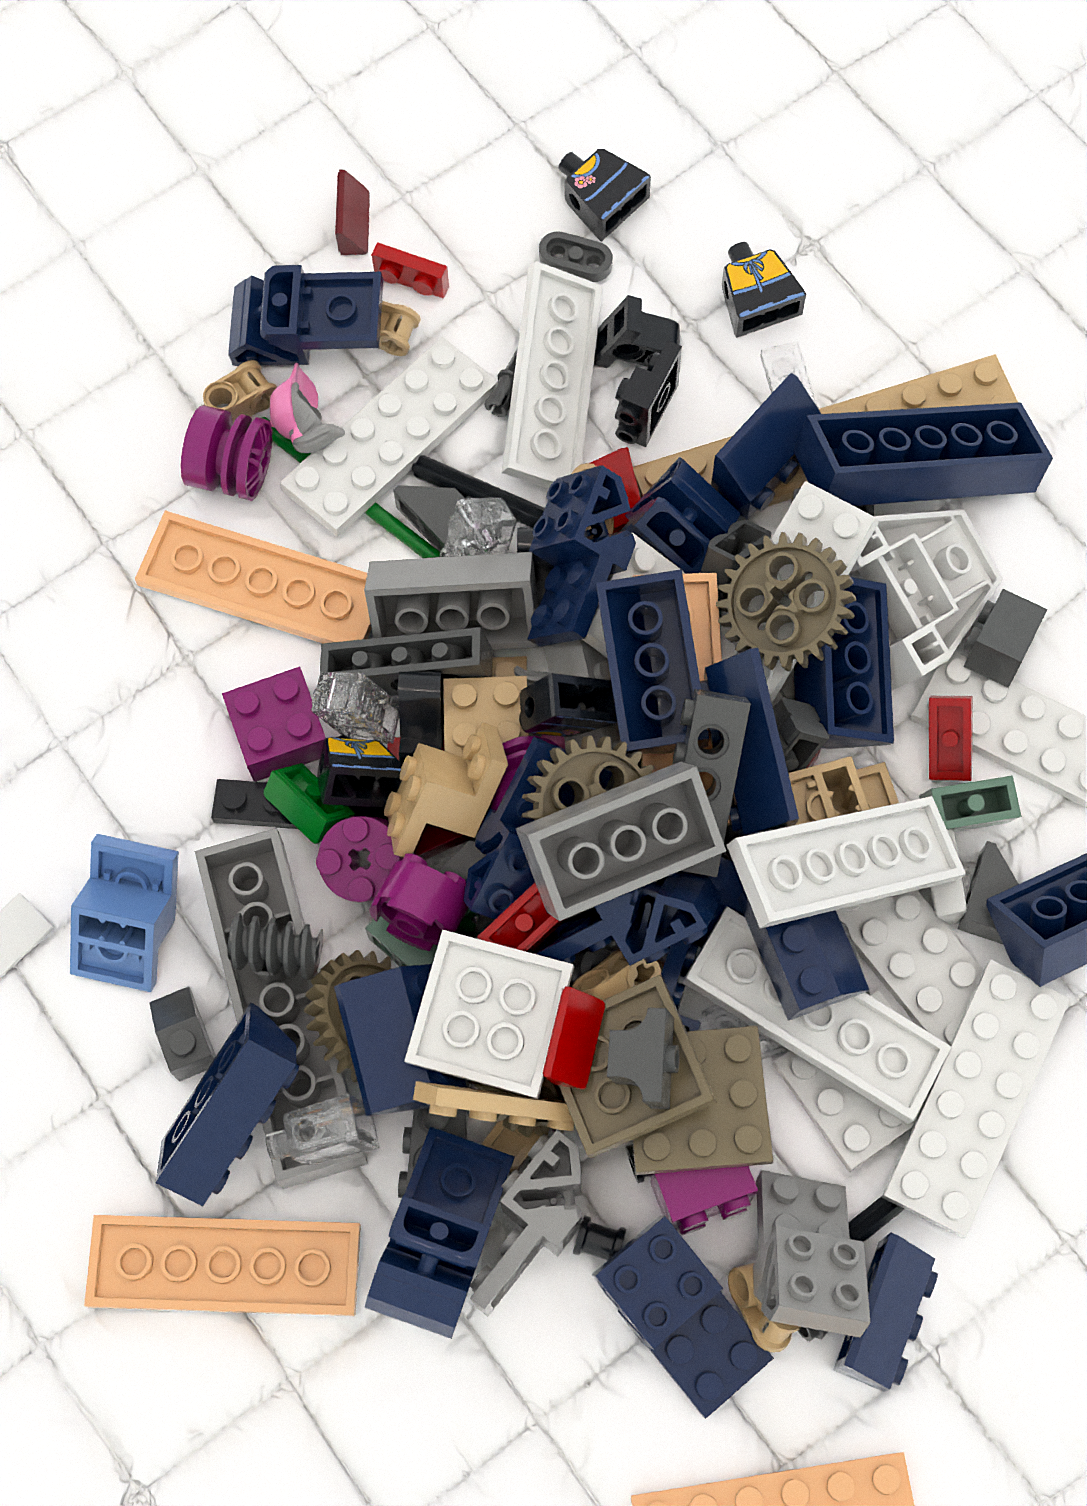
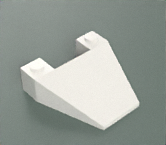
M964 509L874 516L878 519L879 524L849 573L851 574L858 570L865 580L886 583L888 623L898 639L889 645L892 691L924 676L948 661L983 610L987 600L992 597L1004 579Z

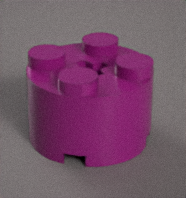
M372 816L350 817L335 824L325 834L316 857V866L324 883L334 894L352 902H367L375 899L394 863L404 858L394 855L392 839L387 835L388 820ZM359 852H370L367 860L371 863L370 866H360L361 858L358 855Z
M407 853L401 861L395 862L369 908V913L376 922L380 916L389 923L386 931L395 938L418 949L430 951L433 944H439L442 930L456 933L468 910V906L463 901L466 881L453 872L446 871L443 874L429 867L428 863L421 857Z

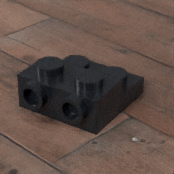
M667 340L661 354L658 352L653 354L647 370L636 366L630 379L625 377L622 379L615 399L619 401L615 413V419L619 420L615 435L621 441L627 444L636 443L647 447L679 385L681 345Z

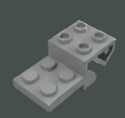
M557 1129L550 1138L543 1134L528 1153L530 1157L529 1165L522 1173L515 1169L501 1186L504 1188L500 1200L502 1212L524 1230L520 1232L515 1228L508 1235L499 1248L500 1255L502 1256L493 1269L486 1265L470 1285L474 1292L470 1297L473 1305L487 1317L543 1246L558 1257L580 1229L582 1211L579 1206L575 1205V1196H581L579 1149L574 1142ZM557 1198H563L565 1201L564 1205H557Z
M761 1170L756 1179V1186L758 1188L756 1193L758 1257L753 1264L754 1296L762 1302L761 1311L773 1322L861 1337L870 1324L865 1248L863 1241L852 1240L849 1237L846 1186Z

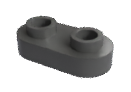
M555 231L545 235L539 243V260L548 266L591 282H599L606 279L612 271V252L607 245L601 242ZM554 254H562L563 257H561V258H556V257H553V255H554ZM590 264H597V265H599V266H598V267H589L588 265H590Z

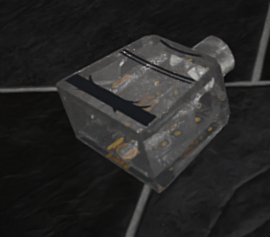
M349 1093L285 1113L283 1115L285 1129L266 1134L265 1136L267 1152L272 1161L291 1156L292 1160L305 1165H315L380 1149L374 1117L366 1116L362 1100Z

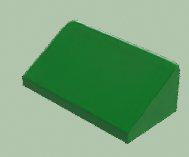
M303 763L272 771L263 794L265 798L313 844L320 843L325 834L335 824L355 815L348 806L323 804L318 779Z

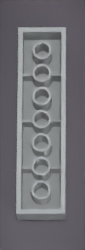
M270 829L194 851L237 1023L249 1004L253 1003L259 1006L296 1044V1063L299 1065L298 1073L288 1089L281 1087L274 1098L276 1105L271 1116L265 1124H262L265 1136L266 1134L284 1129L288 1133V1135L271 1139L270 1136L265 1137L276 1182L283 1189L367 1165L368 1161L365 1151H360V1149L346 1144V1142L352 1140L361 1144L363 1142L354 1108L344 1104V1102L340 1103L342 1101L336 1099V1097L342 1095L351 1097L344 1071L340 1074L336 1072L339 1061L335 1057L328 1061L323 1059L328 1051L325 1045H313V1042L320 1036L319 1032L306 1028L315 1018L304 1012V1008L312 1002L305 996V993L313 987L311 980L308 981L302 977L301 968L295 977L289 978L285 975L284 967H282L278 974L270 975L266 964L257 973L250 969L249 961L244 969L238 970L233 967L232 960L228 959V938L236 913L242 914L243 926L245 927L249 926L254 915L259 916L260 928L264 930L271 918L276 919L278 932H283L287 922L293 921L295 934L300 935L305 925L284 842L278 829ZM305 1109V1111L301 1113H305L309 1116L300 1120L298 1118H293L295 1116H292L290 1114L296 1115L295 1113H298L300 1110L302 1111ZM334 1110V1112L329 1114L310 1117L313 1116V1114L322 1111ZM316 1152H319L318 1154L323 1153V1154H326V1155H328V1156L334 1158V1160H333V1159H332V1160H329V1159L326 1158V1157H323V1156L317 1155V1154H313V1153H316Z

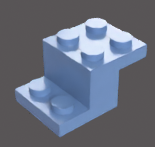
M96 834L91 841L90 878L71 905V975L152 992L157 983L158 949L173 925L176 916L179 851Z

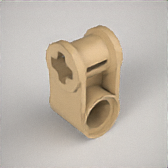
M382 300L380 346L378 349L396 356L407 355L410 348L408 341L413 329L417 328L420 324V315L407 306L392 304Z
M249 360L219 380L210 383L203 392V402L205 406L217 408L220 404H229L218 409L231 412L234 423L241 414L251 417L258 412L268 409L270 407V396L277 386L268 382L261 373V365L256 360Z
M618 949L612 952L609 957L595 968L581 975L574 982L572 988L603 1001L655 976L661 975V968L657 961L647 964L644 959L630 966L621 950Z
M754 1263L731 1269L728 1275L729 1292L733 1301L739 1307L754 1341L759 1347L772 1353L781 1352L786 1349L791 1341L792 1333L798 1331L801 1327L770 1321L761 1311L762 1302L754 1296Z

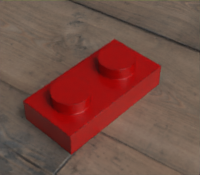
M379 242L376 243L371 253L374 272L381 271L385 282L390 284L399 283L413 288L422 295H434L444 299L450 287L448 267L446 265Z
M931 695L929 697V780L971 781L973 696Z

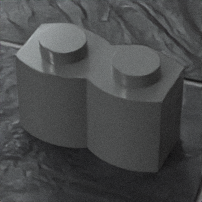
M740 520L733 523L727 533L717 535L710 540L700 573H717V588L722 584H731L732 579L724 571L725 569L738 570L740 565L736 562L735 555L737 554L748 559L751 556L748 544L752 543L758 550L764 548V536L767 535L771 538L772 532L749 520ZM718 589V601L727 599V595Z

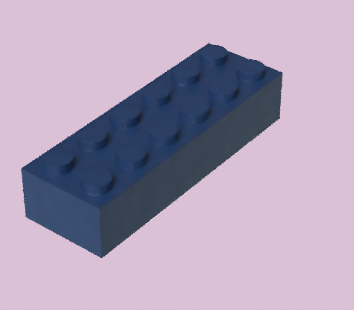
M1021 402L807 415L793 449L808 483L853 506L1034 493L1053 460L1051 453Z

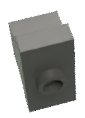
M648 1008L644 1020L637 1027L630 1030H610L607 1077L615 1084L638 1086L642 1093V1101L651 1109H670L671 1073H678L679 1047L678 1045H673L674 1016L666 1008Z

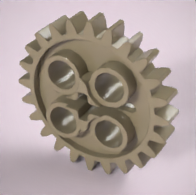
M781 532L778 544H774L766 535L763 539V549L758 550L752 543L748 544L751 555L748 559L737 554L735 555L736 562L740 565L737 571L725 569L724 572L732 581L731 584L718 586V589L727 595V599L716 602V606L728 613L718 619V622L723 627H732L724 636L731 643L738 641L735 647L738 653L758 647L761 660L764 657V666L769 670H773L778 660H780L782 668L790 671L793 659H796L803 668H807L808 655L813 654L820 661L824 659L821 650L822 646L827 645L836 650L838 646L832 638L834 633L847 635L848 631L840 622L841 619L854 618V614L844 606L856 601V596L852 592L844 591V589L854 584V581L849 575H841L847 568L846 564L842 560L834 561L836 552L831 547L822 551L823 544L818 538L815 537L807 546V538L802 533H798L794 542L791 543L789 536L785 532ZM787 564L794 565L793 573L789 578L782 581L777 580L780 568ZM812 573V578L805 580L806 575ZM816 591H824V599L821 604L814 608H807L809 596ZM756 596H764L763 606L758 611L749 612L748 606L750 601ZM784 596L792 601L788 607L780 603L781 598ZM762 623H766L765 628L763 630H759V626ZM785 623H794L795 627L792 635L787 639L779 640L777 635L780 627Z
M592 736L582 738L581 748L574 739L565 741L566 754L558 747L551 749L550 755L554 763L552 764L546 760L538 761L537 766L543 773V776L528 777L527 780L536 787V792L523 794L522 798L533 803V809L522 813V817L538 820L567 808L561 803L558 796L559 788L564 783L570 785L574 790L575 797L571 804L572 806L606 792L599 783V775L603 768H607L612 772L614 776L612 789L650 774L654 766H638L642 756L640 751L625 756L627 750L626 742L617 743L611 750V739L608 736L601 737L597 747Z
M355 950L349 957L345 953H341L334 961L331 959L320 969V972L311 980L313 987L305 993V996L312 1002L304 1008V1012L315 1017L306 1028L311 1031H318L320 1035L313 1042V1045H325L328 1051L323 1059L328 1061L335 1057L339 1061L337 1073L340 1074L347 1068L351 1069V1078L354 1083L357 1082V1077L334 986L392 969L391 957L387 956L378 963L375 951H371L364 958L359 950Z

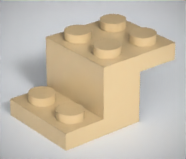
M527 656L493 657L492 677L443 679L444 751L463 757L464 747L471 734L476 736L481 722L496 726L502 743L516 737L529 736V733L523 731L519 722L521 712L519 695L521 690L527 687V676H516L514 673L516 666L527 670Z
M481 722L476 736L472 734L469 736L464 747L463 757L418 743L413 757L408 755L405 758L400 771V780L402 782L397 793H390L384 809V815L388 817L389 821L387 835L392 839L394 855L404 857L407 853L413 854L426 823L475 838L508 766L496 726Z
M852 756L788 773L799 816L796 825L899 803L885 762L856 769Z

